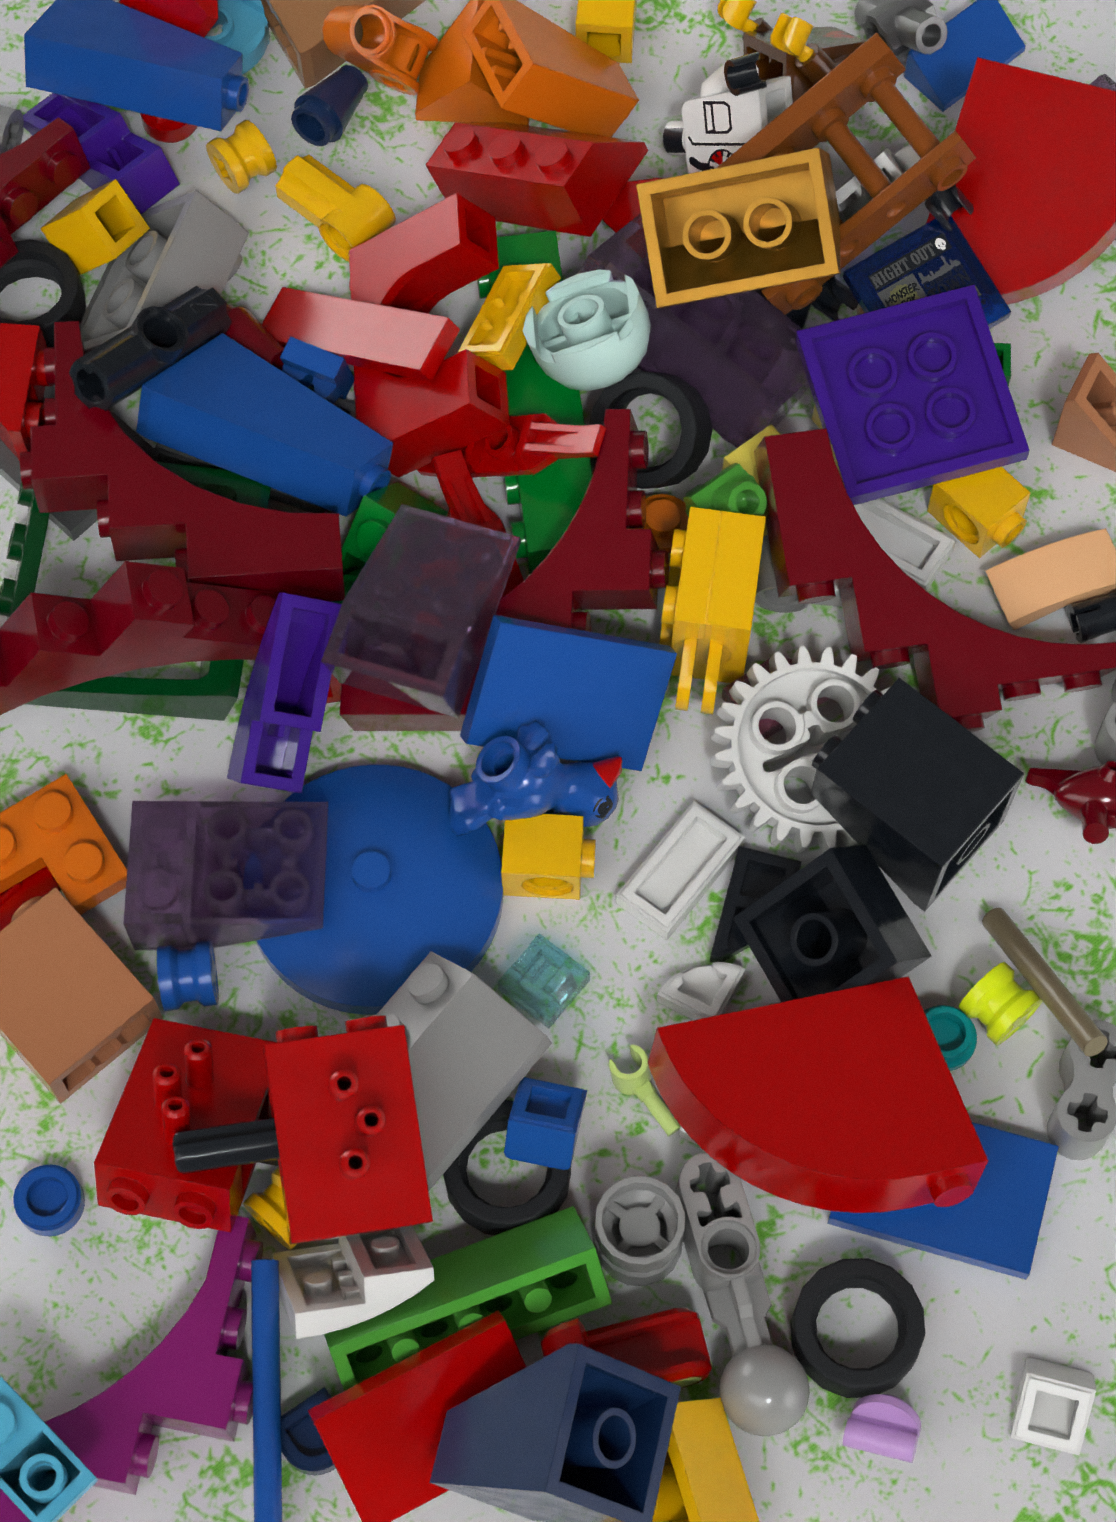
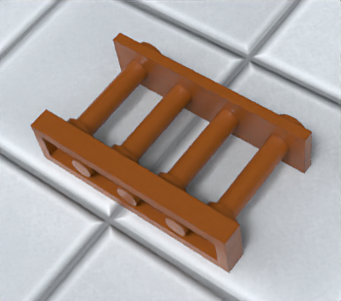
M876 32L717 168L809 150L820 142L828 141L872 198L871 201L847 221L843 222L840 219V263L842 269L937 190H947L959 182L967 172V165L975 160L976 156L956 131L941 143L895 86L897 77L906 69ZM876 101L921 158L892 183L847 126L849 117L867 102ZM832 276L764 288L761 292L770 303L786 315L792 309H802L812 303L821 293L822 285Z

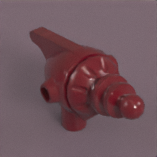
M1107 761L1103 765L1082 771L1029 768L1025 782L1051 792L1064 810L1081 820L1082 835L1087 842L1091 844L1102 843L1108 838L1109 829L1116 828L1115 761Z

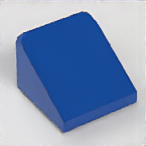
M524 1077L518 1085L508 1119L504 1147L505 1157L560 1170H568L571 1167L587 1090Z

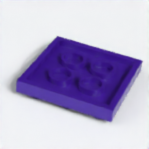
M975 285L796 331L797 348L823 429L827 428L835 464L853 505L1027 460L1030 450Z

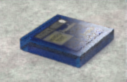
M951 215L948 222L953 227V230H945L934 219L848 268L843 274V279L864 313L970 285H975L989 329L1008 319L1012 311Z

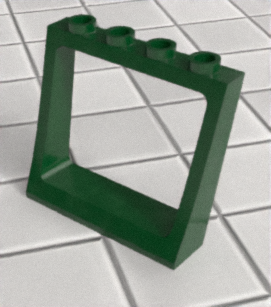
M155 461L196 487L241 504L268 509L271 491L269 486L228 470ZM22 481L17 504L29 507L25 525L14 523L6 559L18 561L15 579L3 578L0 588V615L7 616V620L30 593H35L50 512L39 513L34 489H23ZM244 660L201 661L198 679L102 677L41 696L26 704L224 721L238 699Z

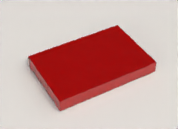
M499 1310L308 1410L362 1522H391L449 1491L446 1488L430 1483L447 1411L526 1368L509 1327Z

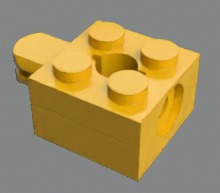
M690 507L687 530L674 529L669 565V583L665 589L659 644L668 645L677 653L671 673L673 676H679L675 710L688 711L692 678L705 680L700 713L711 715L714 712L717 683L734 684L737 680L743 682L753 620L766 521L765 516Z

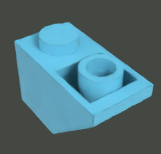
M0 1376V1488L31 1522H57L98 1479Z

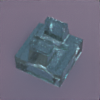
M539 933L498 980V990L549 1029L588 984L590 972Z

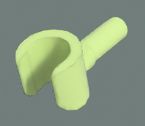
M629 1045L631 1056L640 1068L635 1073L624 1074L617 1069L616 1064L610 1059L609 1069L612 1082L620 1093L636 1095L641 1103L643 1102L669 1137L677 1132L681 1126L650 1082L651 1071L645 1050L637 1045Z

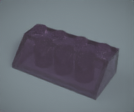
M641 213L591 252L581 267L579 273L598 269L610 270L611 274L608 282L625 281V275L634 280L648 311L651 324L647 353L637 368L641 371L676 375L695 387L709 408L712 428L725 441L731 443L736 448L772 424L776 428L810 387L796 344V331L802 329L756 291L657 308Z

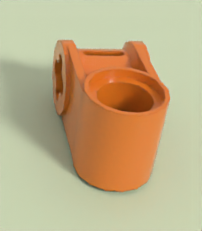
M374 4L337 6L328 13L322 29L323 38L328 49L336 56L369 73L379 83L398 92L413 96L417 95L420 89L417 79L429 51L436 50L439 43L438 39L428 31L405 22L386 11L383 7ZM358 19L363 27V36L359 44L354 32Z

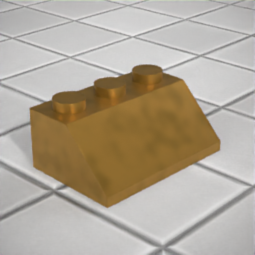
M819 147L636 184L657 308L841 274L840 218L830 154Z

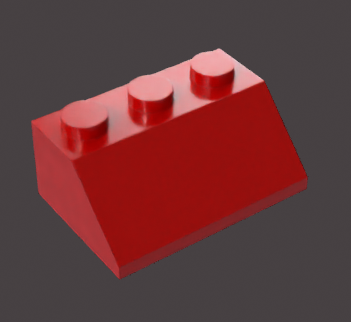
M455 122L426 163V167L445 199L458 193L494 216L498 222L591 237L648 152L645 143L641 141L508 122Z

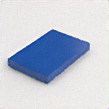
M493 615L460 737L466 744L484 747L488 742L500 736H510L516 739L517 731L521 725H530L537 721L549 732L548 739L541 748L553 742L558 748L557 755L559 759L594 763L620 756L622 757L623 769L642 771L677 653L668 645Z
M972 1122L989 1161L973 1194L966 1200L949 1207H937L934 1203L913 1208L877 1213L830 1211L827 1224L1026 1280L1031 1271L1059 1146Z

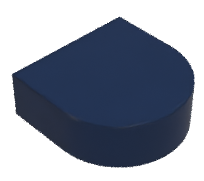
M325 1387L281 1416V1452L293 1468L307 1475H323L336 1469L308 1412L309 1409L332 1398Z

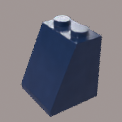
M569 1343L447 1411L430 1483L533 1521L652 1522L681 1387L581 1344Z

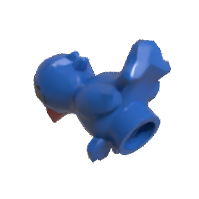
M537 721L530 725H521L517 731L516 739L510 736H500L491 740L483 747L477 757L476 768L471 774L472 782L450 789L449 817L452 832L456 836L469 834L492 818L501 821L532 818L541 814L584 816V827L597 826L608 819L617 807L619 801L617 779L622 773V757L608 758L594 763L573 762L562 764L557 755L558 748L553 742L541 748L549 736V732L545 727H542Z

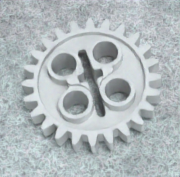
M800 646L794 653L792 665H790L780 651L775 652L769 659L770 673L757 663L752 665L747 672L751 686L737 680L729 690L730 695L738 704L723 702L716 712L723 721L730 725L716 727L710 734V740L726 746L725 750L716 753L712 757L710 765L718 768H728L730 773L716 787L718 791L736 789L740 795L730 808L732 814L739 813L747 808H750L755 813L748 828L751 833L761 828L765 823L773 826L771 834V845L777 846L788 833L794 835L796 853H803L810 845L813 837L817 838L822 853L830 848H835L837 834L846 846H855L857 844L812 794L810 803L801 804L791 800L785 792L784 779L792 776L805 781L811 792L816 773L812 762L817 753L803 756L773 772H766L763 769V763L790 757L796 754L807 741L811 746H818L826 743L832 736H840L857 725L852 720L853 716L863 701L874 690H877L873 685L878 678L880 670L875 667L863 677L855 673L857 656L851 654L841 666L834 665L831 647H826L819 655L817 661L812 662L806 647ZM890 687L880 692L884 695ZM827 697L838 702L843 710V722L835 723L822 717L818 711L817 699ZM772 719L780 723L786 732V743L776 745L765 740L759 730V720Z

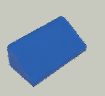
M977 0L945 23L948 32L946 41L942 48L931 55L923 54L913 49L909 51L904 77L942 112L966 95L977 57L1008 64L1025 51L1026 45L998 0Z

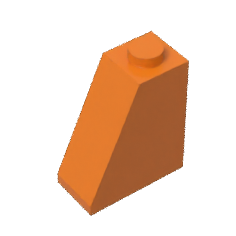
M485 0L462 33L501 109L567 131L612 137L639 102L636 93L618 62L517 0Z

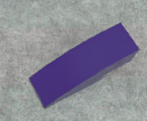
M52 93L23 115L24 128L32 136L58 117L73 127L91 167L79 179L92 190L116 179L140 214L144 213L180 185L161 147L131 133L122 115L102 104Z
M279 592L268 620L245 694L227 779L242 784L302 793L313 731L321 732L344 604Z

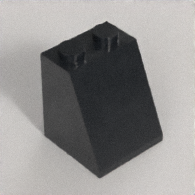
M898 678L884 695L878 690H874L863 701L852 719L857 725L843 740L834 735L819 750L812 762L816 773L811 794L859 845L867 846L877 865L916 906L925 912L1004 822L1024 773L909 684Z

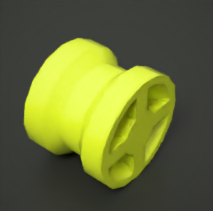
M1001 962L975 984L962 999L958 1008L967 1017L978 1018L987 1027V1037L998 1046L1024 1025L1043 1001L1034 990H1024L1014 980V970L1006 962Z

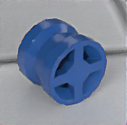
M211 940L197 942L192 949L178 950L173 945L157 947V974L164 1011L178 1010L184 1002L198 1001L204 1007L218 1005V976Z

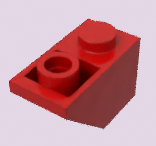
M0 323V439L20 461V452L31 451L30 426H46L44 403H42L45 386L52 387L54 384L47 385L44 348H47L40 326Z

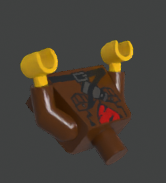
M720 0L717 6V12L721 18L730 26L744 32L742 40H744V55L759 52L761 59L756 61V65L758 67V76L762 81L781 76L791 77L793 103L865 43V40L839 28L814 27L798 17L791 18L785 13L780 14L773 29L763 18H758L755 21L749 19L757 3L755 0Z

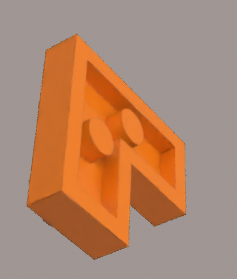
M65 774L0 812V893L47 866L69 903L82 915L134 882L68 775Z

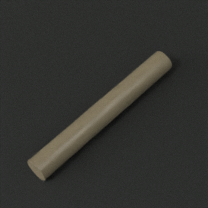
M994 908L987 912L982 920L985 929L1082 1052L1089 1057L1102 1052L1108 1042L1105 1035L1004 909Z

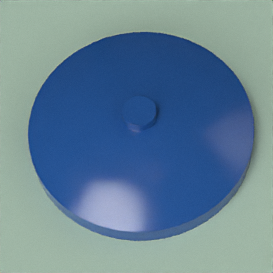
M376 764L353 766L336 770L305 784L302 788V793L293 792L269 816L258 833L248 858L244 882L245 907L257 946L273 971L287 985L302 996L327 1008L360 1015H377L430 952L470 972L473 971L490 947L500 922L504 898L501 877L502 863L497 844L487 823L466 835L456 836L452 832L449 810L450 789L453 787L434 776L402 766Z

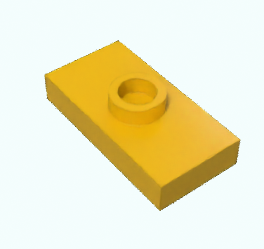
M551 263L503 266L457 353L467 349L501 370H513L527 344L523 333L526 314L533 306L537 315L541 308L549 302L545 292L559 283L561 279Z

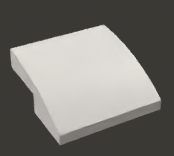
M413 1226L339 1237V1244L272 1253V1259L279 1260V1295L296 1340L323 1335L369 1320L396 1307L434 1281V1267Z

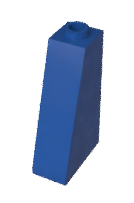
M56 0L24 34L26 87L217 131H222L233 115L244 109L248 98L249 81L247 77L242 76L243 53L113 0Z
M224 333L142 384L136 432L149 440L345 517L359 508L364 495L389 485L391 472L388 470L393 442Z

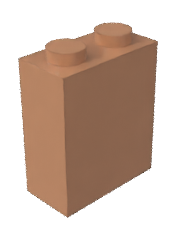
M56 887L44 897L36 896L22 904L14 913L11 923L0 931V1035L60 1104L148 1032L153 1018L163 1020L154 997Z

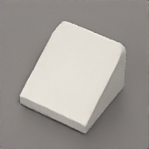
M1027 1357L1022 1371L1010 1438L1080 1456L1096 1393L1094 1375L1087 1371Z

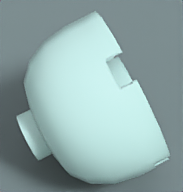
M598 269L576 274L547 290L545 294L549 302L541 308L537 315L532 306L525 317L523 333L537 363L547 376L569 389L590 391L614 385L633 372L647 353L651 327L648 311L634 280L625 275V281L614 280L610 270Z

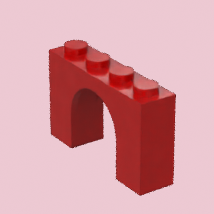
M455 193L349 250L351 300L429 314L433 307L450 293L499 269L496 218L460 194ZM467 349L443 360L432 382L354 366L356 419L394 443L388 470L397 478L431 463V459L434 456L457 451L509 426L506 372Z

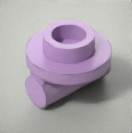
M873 1394L862 1397L855 1403L851 1416L847 1420L843 1436V1446L913 1463L921 1431L920 1418L912 1407L896 1396Z

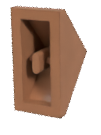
M1091 353L1083 364L1065 400L1052 445L1116 472V373L1099 353Z

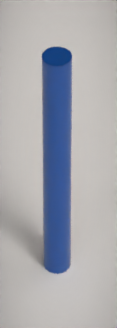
M262 1259L251 1261L254 1522H282L279 1260Z

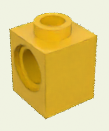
M1001 466L933 484L927 511L980 559L996 544L1001 548L1008 546L1022 532L1027 523L1024 514L1031 492Z
M541 814L532 818L505 820L501 869L503 895L580 900L581 878H594L596 839H584V816Z

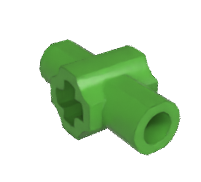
M739 463L729 465L705 483L698 484L686 492L685 497H683V502L686 505L685 512L688 517L690 507L762 516L767 507V498L764 490Z

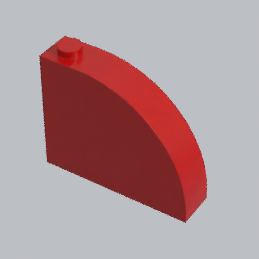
M977 57L955 131L976 156V159L967 165L968 169L965 175L956 183L957 187L973 204L974 211L971 215L964 207L954 211L948 221L953 227L951 231L945 230L929 212L919 246L944 233L952 248L912 270L911 274L913 273L921 288H925L924 283L923 285L921 283L922 280L918 273H922L925 277L927 275L932 276L930 271L934 274L939 271L940 267L945 265L941 255L948 265H951L949 260L960 261V265H963L962 270L956 272L953 270V267L949 270L951 271L949 273H952L951 276L944 278L942 275L941 277L944 280L942 281L940 278L941 282L939 283L935 279L932 280L935 282L934 286H931L930 282L926 281L928 282L926 287H930L928 290L935 287V292H938V285L943 283L947 286L948 291H951L952 288L945 281L949 279L952 285L950 280L952 278L957 283L953 276L960 273L967 277L962 272L966 270L971 281L969 282L962 278L966 282L963 285L960 277L956 276L960 288L973 283L972 285H975L979 291L977 294L982 308H990L1018 303L1060 286L1082 272L1116 239V91ZM940 285V290L946 292L945 288Z
M909 976L677 1023L656 1029L648 1065L658 1090L674 1118L691 1139L728 1171L751 1185L779 1198L804 1206L850 1213L889 1212L934 1203L937 1207H949L966 1200L973 1194L989 1161Z

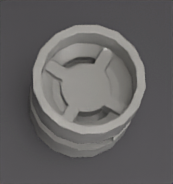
M631 1176L617 1181L604 1192L596 1208L595 1249L600 1265L613 1279L626 1285L647 1286L663 1280L674 1270L682 1252L685 1212L680 1198L666 1183L653 1177Z

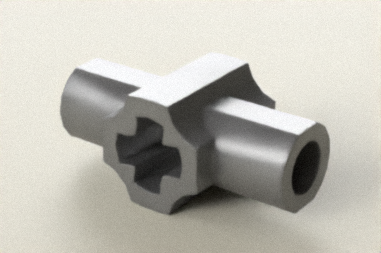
M859 0L856 5L855 20L864 29L867 40L877 32L896 57L909 48L931 55L942 48L946 41L947 25L943 19L937 16L934 5L929 0Z

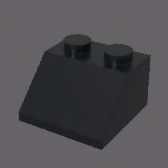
M866 845L828 849L733 917L781 1002L898 979L932 957ZM787 906L785 917L780 919L782 908Z

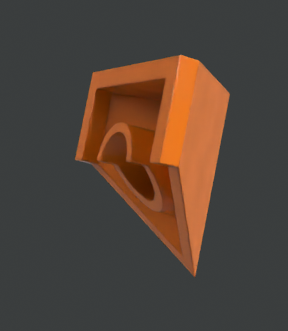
M470 0L441 38L436 50L432 51L425 60L419 75L420 89L417 94L416 120L438 122H508L529 125L530 118L500 108L462 34L485 0Z

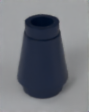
M344 65L325 80L299 96L295 101L294 111L291 115V121L296 132L305 141L315 146H325L329 142L338 141L363 95L368 90V82L364 74L351 65Z

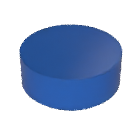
M50 1164L33 1168L20 1179L15 1188L13 1203L17 1216L31 1232L50 1237L61 1235L77 1224L84 1211L85 1195L80 1183L69 1170Z

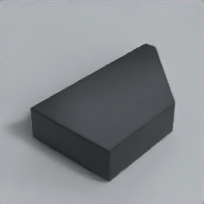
M739 846L710 962H724L749 948L733 917L798 872L802 861ZM787 906L781 909L780 919L785 917Z

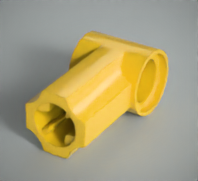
M311 155L305 157L295 156L284 167L281 178L275 185L277 197L318 227L320 235L330 249L348 262L349 250L390 229L396 221L391 206L374 188L366 184H360L354 188Z

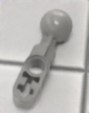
M700 1153L690 1158L683 1166L675 1193L680 1198L685 1212L683 1242L694 1279L703 1289L712 1322L726 1330L733 1354L732 1359L726 1365L721 1376L720 1398L729 1419L743 1431L757 1436L778 1435L792 1428L803 1416L810 1394L808 1377L803 1366L795 1356L787 1350L772 1344L765 1320L772 1305L759 1263L760 1242L741 1178L728 1171L707 1153ZM697 1184H705L709 1193L719 1192L714 1207L715 1220L709 1224L708 1221L712 1211L708 1197L704 1192H695ZM717 1245L730 1246L740 1254L743 1265L736 1269L720 1268L710 1259L708 1250Z

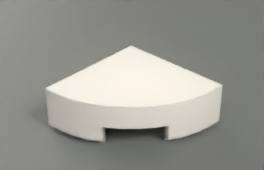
M713 962L712 965L695 967L683 973L679 972L662 986L657 994V1002L692 1020L722 1015L726 1012L740 986L746 969L731 963Z

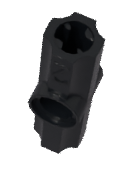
M195 286L163 307L151 306L144 308L137 315L132 326L75 360L69 370V375L74 384V394L89 409L98 407L107 411L141 389L142 384L220 334H225L232 324L226 309L227 302L213 287L207 290Z

